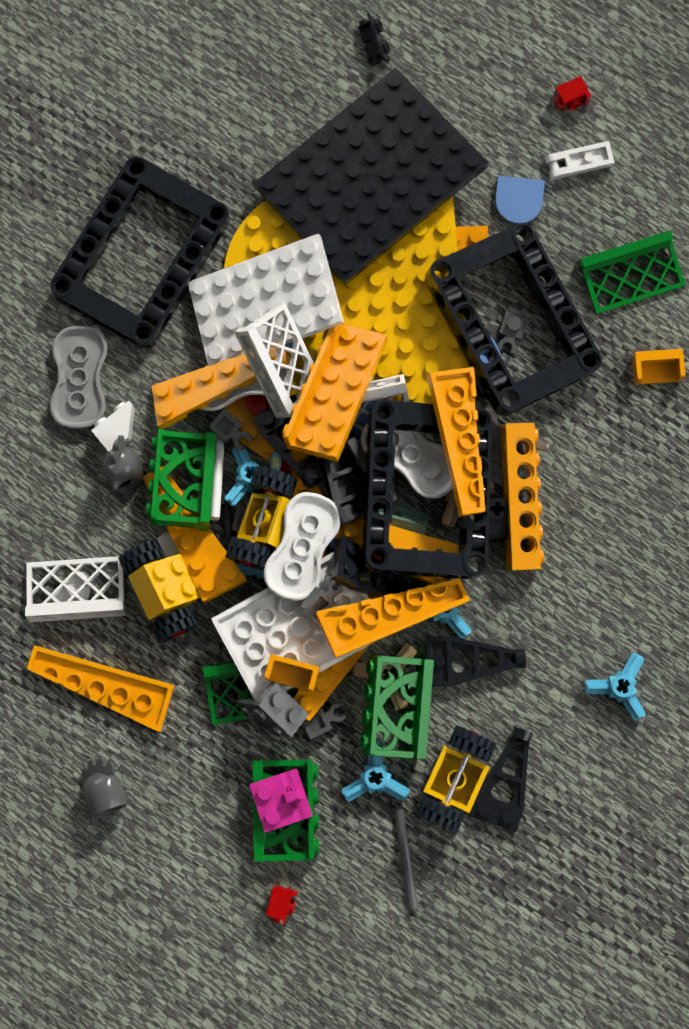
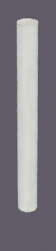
M217 434L210 519L214 521L220 519L225 441Z

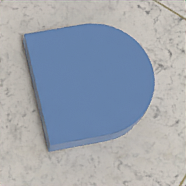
M498 176L495 206L500 216L506 222L513 225L529 223L534 220L542 208L545 181Z

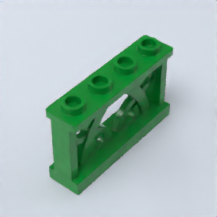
M158 429V437L153 436L152 451H156V459L151 458L150 473H154V481H149L148 495H153L152 503H147L146 518H151L150 526L198 528L201 531H209L216 433L207 432V434ZM168 443H177L182 448L183 453L179 455L178 450L171 447L173 453L168 455L165 453L164 447ZM186 444L205 445V447L188 450ZM162 459L163 461L167 462V464L160 471V463ZM190 460H193V465L199 462L202 465L201 468L194 469L190 464ZM185 463L188 472L196 478L203 479V483L190 485L183 495H180L172 487L167 477L176 468ZM160 484L161 488L165 493L158 496V487ZM195 491L199 494V498L194 499L191 495L190 501L187 500L191 492ZM162 502L169 504L166 510L172 509L175 503L179 506L177 511L171 515H164L159 510ZM183 509H185L186 511L199 515L200 517H188L180 515Z
M370 655V660L366 663L368 685L364 688L366 709L362 713L364 734L360 737L362 754L368 756L426 759L434 660ZM387 664L392 665L397 672V678L394 679L393 674L386 671L388 677L386 680H382V667ZM400 664L415 665V672L403 675ZM405 684H407V690L410 687H414L412 696H408L406 693ZM399 689L403 699L412 704V711L403 714L395 725L387 716L383 704L393 692ZM410 719L411 727L408 729L406 725H404L402 731L401 728L403 723L405 722V720ZM379 731L383 733L381 741L386 740L390 733L393 735L390 743L383 748L376 744V734ZM398 739L409 744V751L393 750Z
M313 759L254 760L253 783L273 777V775L264 773V767L286 766L283 773L293 768L302 769L306 775L302 785L304 790L308 787V803L313 815L308 818V831L300 828L306 820L303 819L292 823L285 830L284 827L278 828L280 833L277 835L276 829L265 833L253 798L254 862L315 860V855H319V840H314V830L319 829V814H314V804H318V789H313V779H318V764H313ZM302 835L306 838L307 845L303 851L295 852L289 847L287 838L291 836L292 841L299 845L297 837ZM282 842L287 854H265V848Z

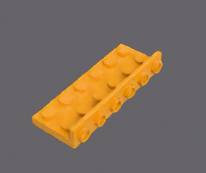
M344 324L326 330L324 343H321L318 347V357L309 368V378L301 387L300 399L297 404L293 405L291 420L289 424L284 426L282 432L287 449L338 462L388 341L386 334Z

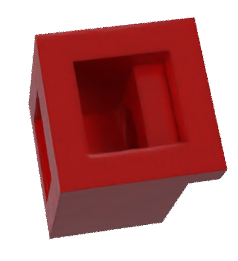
M579 76L557 86L552 100L557 110L569 109V111L580 107L581 102H583L584 106L588 105L591 94L582 76Z
M278 885L273 886L266 916L271 917V922L285 925L287 915H293L296 901L291 899L292 896L297 897L298 890Z

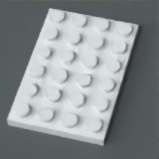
M319 234L188 282L208 366L243 354L244 352L234 332L241 327L248 326L281 303L286 304L301 338L344 324L323 242ZM281 312L276 314L274 325L282 327L284 320ZM260 325L256 328L260 338L265 339L267 327ZM273 329L271 342L275 343L280 340V331ZM287 334L285 343L294 342L292 335Z
M335 552L321 559L319 589L322 588L325 577L328 575L332 576ZM343 586L342 591L331 598L335 602L331 608L358 603L369 599L367 594ZM269 588L211 618L255 701L258 700L271 683V681L264 679L270 654L320 667V673L369 645L335 659L318 620L301 607L305 600H288L276 595ZM279 684L285 691L293 688Z

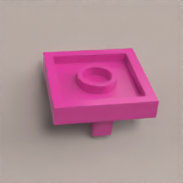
M297 768L249 784L265 833L313 816Z

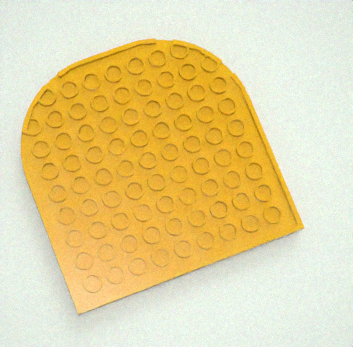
M453 197L348 284L344 285L330 270L344 325L387 335L388 341L371 381L404 374L410 402L433 404L426 376L430 372L469 368L461 348L425 282V274L436 260L458 251ZM264 201L245 218L234 234L227 251L224 268L302 239L267 201ZM435 271L437 277L444 278L442 273ZM457 313L459 319L464 321V315ZM326 330L302 338L313 363H315L318 357L319 345L324 343L326 338ZM297 355L295 368L303 370L304 360L301 356ZM294 372L292 385L299 387L302 374ZM291 389L289 397L294 394L297 397L298 391ZM403 394L396 395L391 400L404 401Z

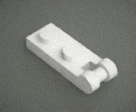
M609 141L545 156L546 165H549L550 168L549 177L551 181L611 167L615 163ZM564 161L565 167L559 168L558 163Z

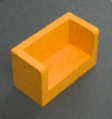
M683 349L635 352L632 356L634 385L682 382L686 377Z
M270 654L264 679L314 693L320 667Z

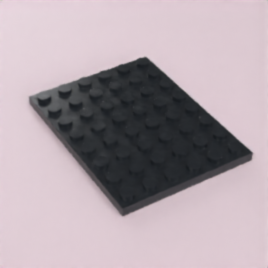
M395 67L255 181L253 186L301 239L315 234L321 236L330 270L346 285L487 169L489 162Z

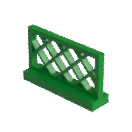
M671 230L593 254L577 261L579 269L582 271L595 314L686 286L672 242L674 238ZM666 247L670 254L667 264L655 258L658 251ZM643 256L650 260L645 271L633 266L636 257ZM632 259L630 264L625 262V260ZM653 262L664 267L659 279L647 273ZM616 263H621L627 267L622 278L610 273ZM609 266L608 270L603 269V267ZM630 269L642 275L637 286L625 280ZM598 270L605 274L600 286L591 281L589 272ZM667 270L676 274L679 283L669 285L662 281ZM608 276L620 282L615 293L603 288ZM645 277L657 282L654 290L651 292L640 288ZM623 284L634 289L629 299H624L617 295ZM660 284L665 286L664 288L658 289ZM600 291L612 296L609 305L601 308L597 301ZM637 292L642 293V295L636 296ZM615 298L620 300V302L613 304Z
M229 661L204 665L203 674L206 682L212 725L249 719L237 708L238 704L234 706L223 698L230 687L242 694L241 699L246 697L249 700H254L248 695L249 688L244 692L233 684L239 676H242L235 662ZM234 677L231 682L226 678ZM221 679L228 684V687L221 696L212 690L211 680ZM291 688L287 693L290 695L293 689L296 692H298L299 689ZM213 695H214L216 698H218V700H217V702H216L215 704H214ZM220 701L232 708L227 717L216 718L215 708ZM234 711L240 714L236 716H231L234 713Z

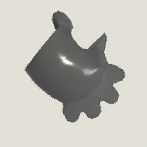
M119 435L117 440L114 441L112 449L103 458L102 470L114 493L130 496L134 494L135 488L142 480L143 466L137 454L125 446L124 436ZM131 479V483L128 486H120L123 482Z
M99 758L97 761L95 759L89 760L87 769L82 770V777L85 781L83 783V799L85 798L92 825H96L98 819L106 823L110 818V813L127 806L124 788L117 776L114 775L116 771L115 764L113 762L107 763L105 758Z

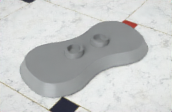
M89 326L67 327L61 330L53 341L52 354L57 367L58 378L50 399V412L54 421L63 427L73 429L91 427L104 414L105 398L100 386V371L105 361L108 347L104 335L96 328Z

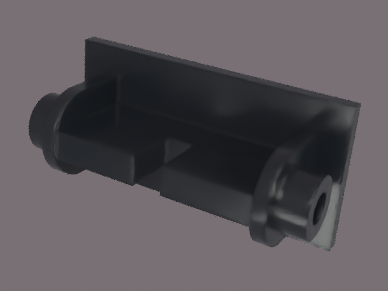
M368 13L369 20L363 19L359 21L358 30L363 43L372 42L364 46L369 62H372V65H378L381 63L380 59L384 58L390 61L388 53L391 52V49L386 39H383L381 32L384 31L381 21Z

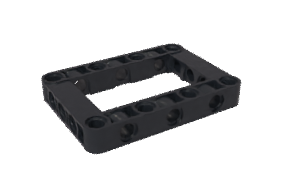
M133 156L122 167L52 278L50 289L56 299L136 346L143 349L150 348L157 342L189 290L188 282L195 280L228 227L230 216L227 206L142 157ZM136 168L143 169L138 175L132 174ZM147 189L159 196L163 202L168 201L179 207L181 212H187L199 220L138 316L82 284V281L107 248L106 243L113 232L118 230L132 208L131 203L138 192ZM111 207L119 208L114 214L108 213ZM216 213L223 214L220 220L212 219V216ZM89 245L94 246V249H93L92 252H90V253H84V252H83V250H84V248H85L86 246H89ZM191 252L199 253V256L194 260L187 258ZM62 285H69V289L66 292H59V288ZM168 291L175 293L171 299L163 298L164 294ZM147 330L150 332L148 338H139V334L142 331Z
M518 223L436 260L427 270L425 282L470 367H474L475 377L492 409L499 416H509L589 377L600 368L602 364L600 352L535 231L527 223ZM516 235L521 236L523 241L518 240ZM507 256L516 259L523 272L522 277L535 300H538L545 313L544 318L557 342L560 341L568 356L566 359L516 383L513 381L459 279L467 274L471 276L478 269L487 265L491 267L498 260ZM435 271L442 273L444 278L437 277ZM538 276L543 277L546 283L541 282ZM457 313L463 314L466 321L459 319ZM561 317L567 320L568 325L561 321ZM480 355L485 356L488 359V363L482 362ZM583 359L588 360L590 367L584 364ZM503 397L510 401L511 406L504 404Z
M384 399L377 401L368 414L362 540V565L368 572L468 580L476 579L485 573L488 567L492 417L486 409L475 408L478 411V419L482 422V427H477V434L480 436L478 450L482 462L481 475L483 477L485 512L477 514L479 523L473 522L470 519V515L460 517L459 553L442 552V549L435 551L418 550V547L398 549L393 548L391 543H389V526L392 524L393 511L391 477L394 475L395 462L393 430L440 434L433 404ZM377 410H384L387 414V419L380 418L377 415ZM375 457L383 458L386 464L385 467L378 466L375 463ZM373 505L381 506L384 512L383 515L375 514ZM371 553L380 555L381 564H374L372 562ZM469 560L476 562L478 566L476 572L468 567Z

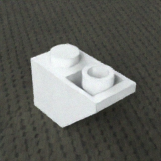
M130 401L117 405L113 409V414L108 418L103 417L94 424L95 428L91 430L107 451L112 449L113 443L119 435L124 436L125 446L131 442L135 408Z

